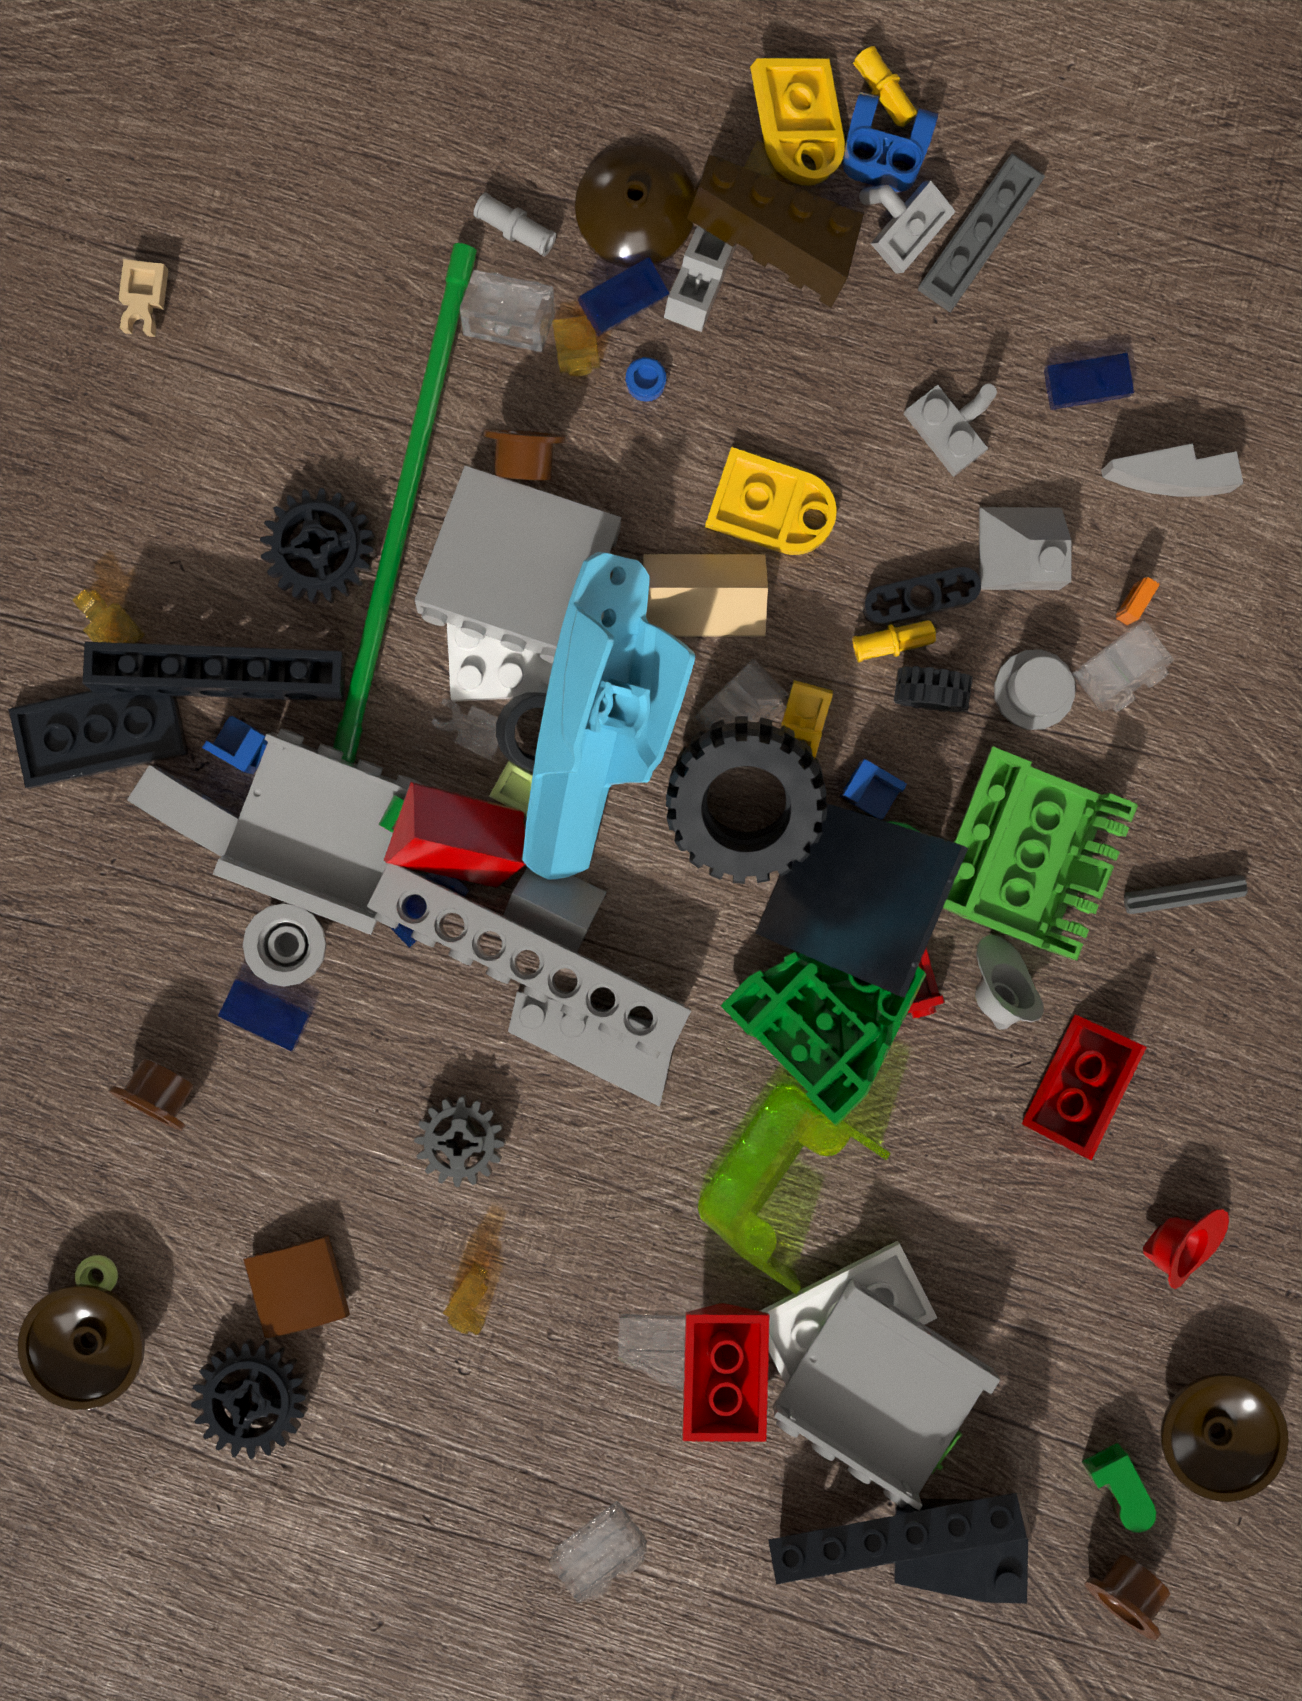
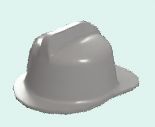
M989 935L983 937L977 944L976 951L978 965L983 975L975 990V999L980 1009L992 1020L999 1030L1007 1029L1020 1020L1027 1022L1039 1020L1044 1013V1004L1019 952L1011 943L999 936Z

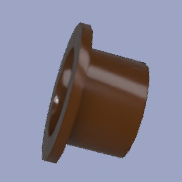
M514 429L484 430V437L496 439L495 476L523 480H551L553 443H565V435Z
M142 1059L124 1089L111 1086L108 1092L147 1116L174 1129L183 1131L186 1125L176 1117L194 1086L167 1068L150 1060Z
M1120 1555L1102 1582L1092 1577L1086 1580L1084 1584L1087 1590L1123 1623L1146 1638L1154 1641L1159 1638L1161 1633L1152 1621L1169 1597L1170 1592L1149 1570L1125 1555Z

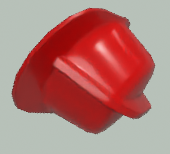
M1222 1208L1214 1209L1198 1222L1172 1217L1167 1219L1163 1225L1153 1232L1143 1246V1253L1155 1266L1169 1275L1168 1281L1171 1288L1177 1289L1181 1287L1190 1274L1206 1262L1218 1249L1228 1230V1212Z

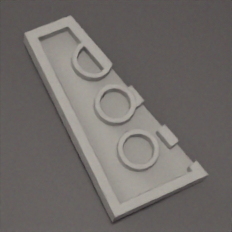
M517 991L508 1030L509 1033L660 1107L671 1053L667 1056L660 1052L658 1058H654L635 1048L638 1041L625 1034L618 1040L598 1030L600 1022L588 1016H585L584 1020L580 1021L560 1011L563 1004L548 997L546 1003L528 996L522 991ZM628 1015L630 1023L636 1028H645L652 1022L651 1019Z

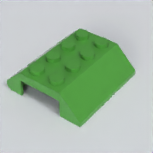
M991 747L954 840V843L963 845L968 850L943 908L1038 948L1077 961L1083 944L1062 936V932L1064 931L1086 939L1089 929L1075 921L1069 922L1062 918L1067 906L1087 914H1096L1099 905L1079 898L1077 894L1080 893L1101 900L1114 866L1092 858V856L1096 855L1116 861L1120 853L1110 845L1093 842L1097 829L1115 836L1126 837L1129 827L1107 818L1112 817L1132 822L1138 805L1111 793L1098 794L1030 767L1031 761L996 747Z

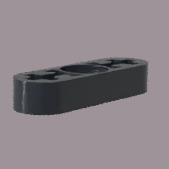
M959 567L879 586L872 589L865 597L862 606L863 614L870 623L883 626L964 607L978 597L981 591V580L974 570L967 567ZM957 577H961L963 583H970L971 588L965 593V597H961L960 592L955 591L944 596L947 603H941V589L953 586L957 582ZM936 581H942L941 589ZM920 585L929 588L933 595L931 605L925 608L915 606L910 598L912 588ZM897 590H902V603L907 612L901 613V604L890 607L887 610V616H882L880 610H872L871 606L876 603L877 596H882L884 602L897 600L899 597Z

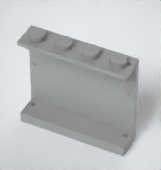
M464 466L415 597L417 612L422 614L421 617L431 624L444 626L445 623L461 627V631L470 637L484 639L485 636L500 640L502 646L512 651L523 652L524 649L539 653L540 658L553 664L566 610L583 561L597 552L610 554L611 548L616 546L620 534L622 517Z
M280 729L279 734L274 732L266 734L264 740L268 741L225 855L218 859L213 875L371 935L377 923V920L374 919L376 911L368 908L367 905L388 864L384 861V857L393 834L378 824L393 795L405 800L410 782L421 783L403 775H398L397 780L381 775L382 767L359 759L357 765L342 759L344 754L342 751L324 744H320L317 750L302 744L303 736L286 729Z
M851 1279L774 1402L773 1412L774 1417L778 1419L776 1424L784 1432L795 1438L799 1434L803 1435L813 1442L812 1448L824 1458L833 1461L837 1457L849 1465L848 1471L858 1480L869 1484L872 1480L885 1488L884 1494L897 1505L905 1507L908 1503L917 1510H920L922 1502L919 1492L983 1389L992 1394L1000 1379L993 1368Z

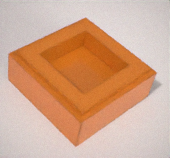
M1149 577L1135 583L1117 611L1116 619L1127 626L1139 620L1160 584Z

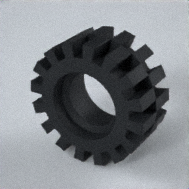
M908 666L900 667L897 672L894 702L902 706H912L911 708H923L931 711L966 712L969 709L973 677L968 674H961L958 671H948L947 669L939 670L932 667L922 668L918 666H913V668Z

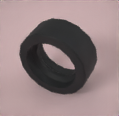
M526 692L514 697L503 707L496 723V739L501 752L510 762L532 772L534 770L535 756L526 754L519 748L515 740V726L519 717L525 711L532 708H544L547 694L541 692Z

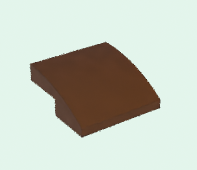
M329 1235L295 1242L284 1248L252 1254L243 1259L265 1339L317 1327L350 1315Z

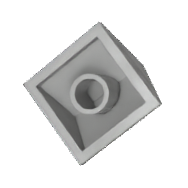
M527 867L510 897L503 916L578 952L607 892L573 875L566 878L549 880L539 876Z

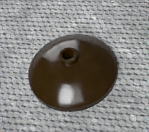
M625 146L614 149L592 163L579 183L575 198V214L579 231L590 249L600 258L613 265L630 269L648 268L658 265L674 256L686 243L691 234L694 223L688 220L687 216L695 193L694 188L682 166L662 151L646 146ZM633 191H638L643 196L640 200L633 201L629 199L628 195Z
M88 1284L65 1286L43 1297L28 1312L21 1325L18 1337L19 1363L29 1384L44 1399L57 1406L72 1410L99 1408L119 1398L138 1376L145 1353L143 1330L131 1307L113 1292ZM86 1332L95 1335L96 1343H91L87 1340Z
M1216 1373L1200 1377L1184 1386L1174 1396L1165 1411L1161 1425V1445L1165 1460L1172 1473L1186 1488L1206 1499L1233 1502L1256 1495L1276 1478L1287 1456L1289 1443L1288 1427L1280 1406L1263 1387L1243 1376ZM1219 1422L1221 1425L1220 1430L1215 1434H1210L1211 1425Z

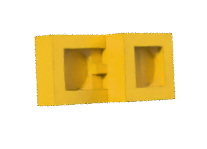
M794 680L780 729L785 725L794 731L796 739L799 741L804 739L811 747L812 755L815 758L833 691Z

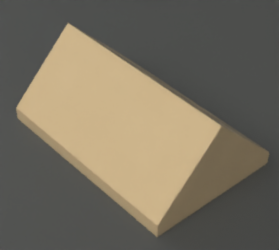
M644 554L643 567L650 576L646 614L647 621L650 624L662 628L675 637H765L768 598L765 554Z

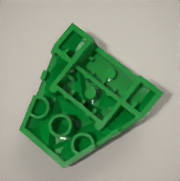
M794 952L784 957V962L763 972L760 970L750 975L722 1003L721 1007L748 1035L757 1038L808 1091L805 1095L837 1126L867 1096L926 976V973L919 966L906 996L903 998L804 954Z

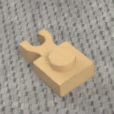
M123 259L119 301L123 305H128L127 310L121 317L120 329L124 333L133 334V324L135 321L143 319V332L147 336L155 337L156 322L152 313L153 308L164 310L168 268L165 264Z

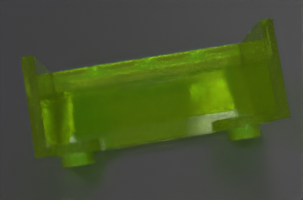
M785 1082L777 1084L769 1091L702 1190L697 1206L701 1219L741 1257L797 1294L801 1286L796 1272L771 1256L776 1247V1234L773 1227L758 1216V1213L804 1146L818 1155L833 1156L839 1153L849 1139L853 1137L885 1160L888 1159L891 1153L881 1142L846 1118L837 1126L834 1125L805 1095L806 1091L793 1083Z

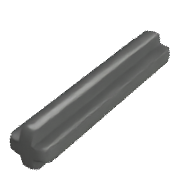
M1233 875L1126 892L1124 894V906L1127 913L1137 914L1244 897L1248 893L1247 882L1243 875Z

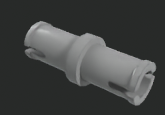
M486 192L480 196L475 205L474 216L502 231L503 237L512 242L517 240L539 252L543 257L552 249L556 240V233L528 218L527 212L518 207L512 209Z

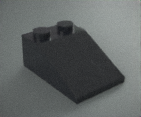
M920 1498L922 1502L920 1510H917L908 1503L905 1507L895 1503V1515L974 1500ZM1028 1539L894 1563V1582L899 1585L985 1603L1027 1604Z

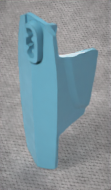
M597 552L583 561L574 585L555 652L537 742L522 860L533 872L549 880L570 877L589 868L607 794L611 785L649 782L653 771L663 759L695 662V653L687 645L672 634L647 621L650 576L638 560L604 552ZM613 571V576L610 579V573ZM604 612V617L601 621V615Z

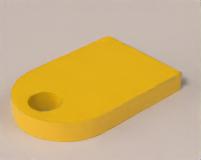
M757 58L750 66L765 149L770 162L783 177L793 183L809 186L823 182L839 167L845 151V140L830 59ZM801 154L809 155L814 160L816 170H810L804 166Z
M731 447L705 527L780 553L800 555L815 550L828 538L836 520V502L830 488L817 476ZM810 509H817L824 514L826 523L821 529L812 530L804 524L803 514Z

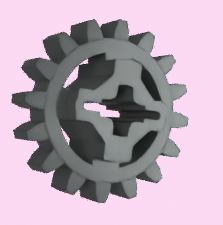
M466 1095L459 1097L457 1105H453L449 1097L442 1100V1111L433 1105L428 1109L432 1120L421 1119L418 1126L426 1132L425 1134L417 1135L414 1139L415 1143L424 1145V1149L416 1155L417 1159L428 1158L430 1163L425 1172L429 1174L437 1169L440 1172L438 1182L441 1184L450 1176L453 1177L455 1187H460L463 1177H467L469 1182L474 1185L478 1182L477 1172L480 1171L488 1177L493 1171L488 1162L499 1163L502 1158L495 1151V1148L504 1147L506 1144V1139L496 1137V1133L504 1125L502 1122L492 1124L490 1119L494 1115L495 1110L491 1108L485 1113L480 1110L482 1100L479 1098L472 1106L467 1105ZM453 1115L452 1126L449 1129L435 1131L442 1119ZM471 1117L475 1118L483 1126L485 1132L478 1131L470 1122ZM458 1131L463 1132V1139L470 1140V1143H467L463 1150L458 1149L457 1142L451 1141ZM436 1150H441L450 1159V1165L439 1157ZM486 1151L480 1161L467 1167L469 1156L473 1152Z

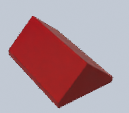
M410 782L384 861L393 865L497 888L526 865L522 860L525 839L524 812L520 809Z
M1075 1014L1021 1124L1092 1161L1147 1047Z
M719 1303L685 1312L683 1441L766 1442L769 1313L726 1303Z

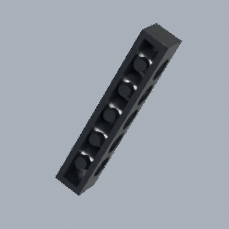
M85 642L82 683L93 693L344 702L346 661L342 651Z
M1011 1493L768 1539L775 1581L776 1584L1028 1539L1032 1538L1022 1493Z

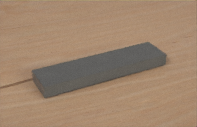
M1012 153L919 285L918 291L951 313L1038 189L1045 175Z

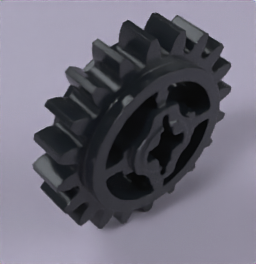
M320 488L316 500L313 499L306 489L302 491L301 503H298L290 495L287 496L289 510L284 511L282 508L275 506L273 509L279 517V521L264 522L273 532V535L260 537V541L264 545L272 548L261 555V559L265 562L275 563L268 569V575L272 578L282 576L278 587L283 591L290 589L294 585L292 596L297 600H300L305 595V592L308 591L309 601L313 604H317L320 593H323L330 603H334V591L337 589L343 595L349 597L350 591L347 583L351 581L358 586H362L363 582L357 575V572L359 570L371 572L372 568L363 559L364 557L376 555V551L372 547L365 545L366 542H370L375 538V534L371 530H361L369 523L368 518L365 514L354 517L359 507L353 501L343 507L344 497L339 492L333 496L331 501H329L328 493L324 488ZM320 516L337 519L345 525L347 531L337 533L335 530L325 529L321 523ZM305 521L301 533L291 540V544H288L295 528ZM321 539L325 544L320 547L321 553L316 554L311 549L316 547V540ZM349 548L348 555L343 564L332 573L336 559L345 553V549ZM300 560L301 562L311 563L317 577H307L297 573L290 561Z
M252 1339L246 1340L241 1351L234 1342L230 1343L226 1348V1355L217 1351L211 1357L213 1365L205 1364L199 1371L205 1379H199L192 1388L196 1392L203 1394L196 1397L191 1403V1407L204 1410L195 1419V1424L208 1423L210 1426L204 1433L203 1438L208 1439L218 1435L219 1440L216 1445V1450L218 1451L227 1443L232 1444L231 1454L234 1458L243 1447H246L249 1459H253L256 1456L260 1446L267 1456L271 1455L275 1449V1442L284 1447L290 1439L288 1432L296 1434L301 1426V1423L296 1418H303L308 1411V1408L299 1402L306 1400L310 1394L309 1390L297 1388L305 1379L306 1374H292L291 1370L298 1360L294 1358L286 1363L282 1362L281 1359L285 1348H279L272 1355L269 1353L270 1344L268 1340H265L257 1351L254 1349ZM250 1369L248 1376L241 1381H234L232 1384L223 1382L224 1377L235 1370ZM268 1376L277 1385L281 1397L278 1396V1392L274 1391V1388L269 1384ZM253 1385L251 1394H253L252 1401L255 1404L250 1409V1411H248L250 1403H248L249 1396L246 1393ZM223 1406L227 1407V1409L230 1411L233 1420L227 1415ZM269 1413L279 1415L276 1421L267 1426L251 1428L254 1419L261 1416L267 1417Z

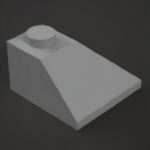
M979 508V578L981 580V590H1060L1071 582V537L1062 508Z

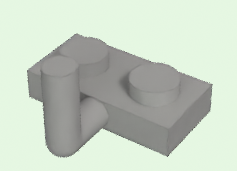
M932 181L922 182L905 203L889 185L864 188L859 195L862 204L882 203L893 216L870 244L895 273H904L956 212Z
M992 384L983 385L976 397L958 411L939 385H937L905 410V417L953 477L987 451L988 447L969 423L989 407L996 397L997 390Z

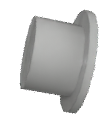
M1041 649L1024 650L1010 657L999 669L994 682V700L1000 713L1013 725L1026 730H1043L1059 723L1070 711L1075 698V680L1068 665L1057 655Z
M286 903L269 906L256 914L247 926L243 940L245 960L253 973L268 984L283 987L300 984L313 976L324 961L327 946L324 928L315 915L307 910Z

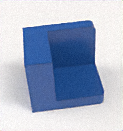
M230 716L215 742L206 740L202 748L241 771L254 775L259 767L268 741L264 740L266 735L236 717Z
M863 759L857 765L839 797L876 819L881 820L887 814L898 793L903 792L907 784L868 760Z

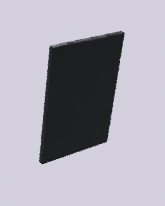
M827 803L826 821L822 823L823 833L818 843L810 845L811 854L803 862H799L796 859L792 862V871L783 876L780 875L755 934L905 998L968 848Z

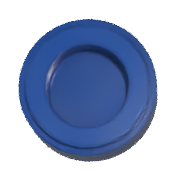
M642 357L630 364L626 372V387L635 399L644 402L653 401L663 393L666 386V372L660 362L653 358Z

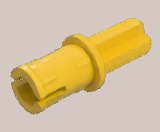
M870 46L863 50L855 58L854 66L872 90L871 94L880 96V102L897 126L904 127L915 118L917 111L898 84L900 77L898 74H892L875 46Z
M929 620L894 628L891 624L884 631L858 637L854 636L852 638L853 648L858 663L888 654L898 657L901 651L935 643L936 632L932 622Z

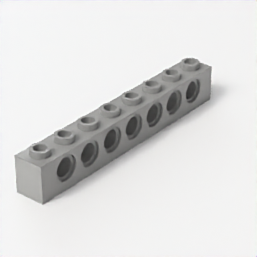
M388 863L367 905L368 908L376 911L374 919L394 929L400 923L414 930L411 937L427 946L434 947L436 942L451 948L448 955L455 960L469 966L475 960L488 967L486 971L488 976L505 984H508L510 979H513L526 986L523 991L525 994L546 1003L547 998L550 997L563 1004L560 1010L563 1013L580 1021H583L585 1016H588L600 1022L598 1030L613 1038L620 1040L622 1035L625 1034L638 1041L635 1048L654 1058H658L660 1052L667 1056L670 1055L691 1013V1008L406 867ZM415 894L422 896L427 904L425 914L418 919L411 917L406 909L408 899ZM450 913L460 915L464 921V930L457 937L448 935L443 927L444 919ZM488 931L497 933L502 940V948L496 955L486 954L480 946L481 937ZM523 950H531L538 955L540 965L535 973H525L518 967L517 959ZM560 969H570L576 974L578 982L574 990L564 992L556 987L554 977ZM600 987L610 989L615 995V1004L608 1010L597 1009L591 1000L592 992ZM636 1006H645L652 1012L653 1020L645 1028H636L629 1021V1012Z

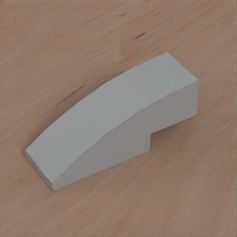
M697 225L685 252L682 267L668 296L664 318L702 332L736 245L733 247Z
M1193 443L1114 459L1101 469L1103 478L1122 486L1147 493L1176 497H1201L1225 494L1244 484L1237 451L1196 459Z
M152 765L148 766L127 799L151 816L221 857L225 855L239 816L200 791L192 789L163 769Z

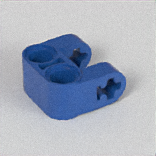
M860 91L845 144L842 161L844 172L848 177L873 186L889 185L895 192L906 191L913 186L917 179L932 139L938 113L919 108L910 138L906 139L871 128L880 96ZM859 149L865 150L872 157L867 160L860 159L853 152ZM904 161L911 169L900 171L895 168L893 162Z

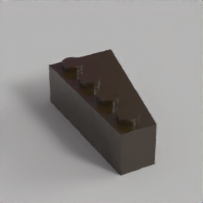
M709 154L698 181L687 219L732 247L736 244L744 247L753 255L752 260L764 267L770 263L789 275L788 282L799 289H802L804 285L821 295L820 302L832 308L848 279L864 213Z

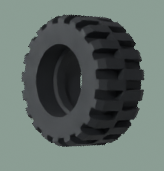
M748 716L735 717L734 723L725 724L724 720H720L711 724L710 731L706 733L699 731L691 738V744L687 748H682L671 771L666 794V807L668 808L667 822L669 830L675 832L674 842L680 851L687 850L690 853L689 861L699 869L705 864L710 867L709 875L720 880L723 874L726 873L733 875V883L745 884V877L756 876L757 883L770 881V873L777 870L781 876L792 871L793 861L797 859L799 862H803L811 854L810 845L818 843L823 833L822 823L826 821L827 794L821 766L818 759L813 757L812 749L804 739L800 741L796 739L794 731L785 725L781 729L772 726V720L760 717L759 722H748ZM740 766L758 767L772 773L781 781L785 789L786 805L784 812L774 823L761 830L742 832L727 828L712 816L707 805L708 789L718 775L726 770Z

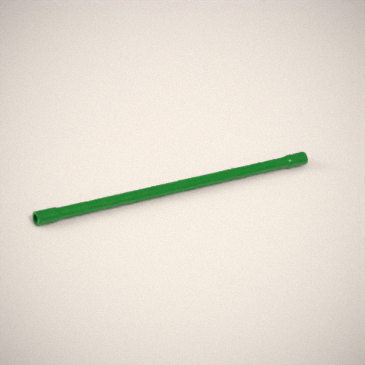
M463 243L453 244L445 278V291L343 716L338 724L333 748L344 753L342 759L353 764L355 763L360 743L362 721L460 312L476 259L477 250Z

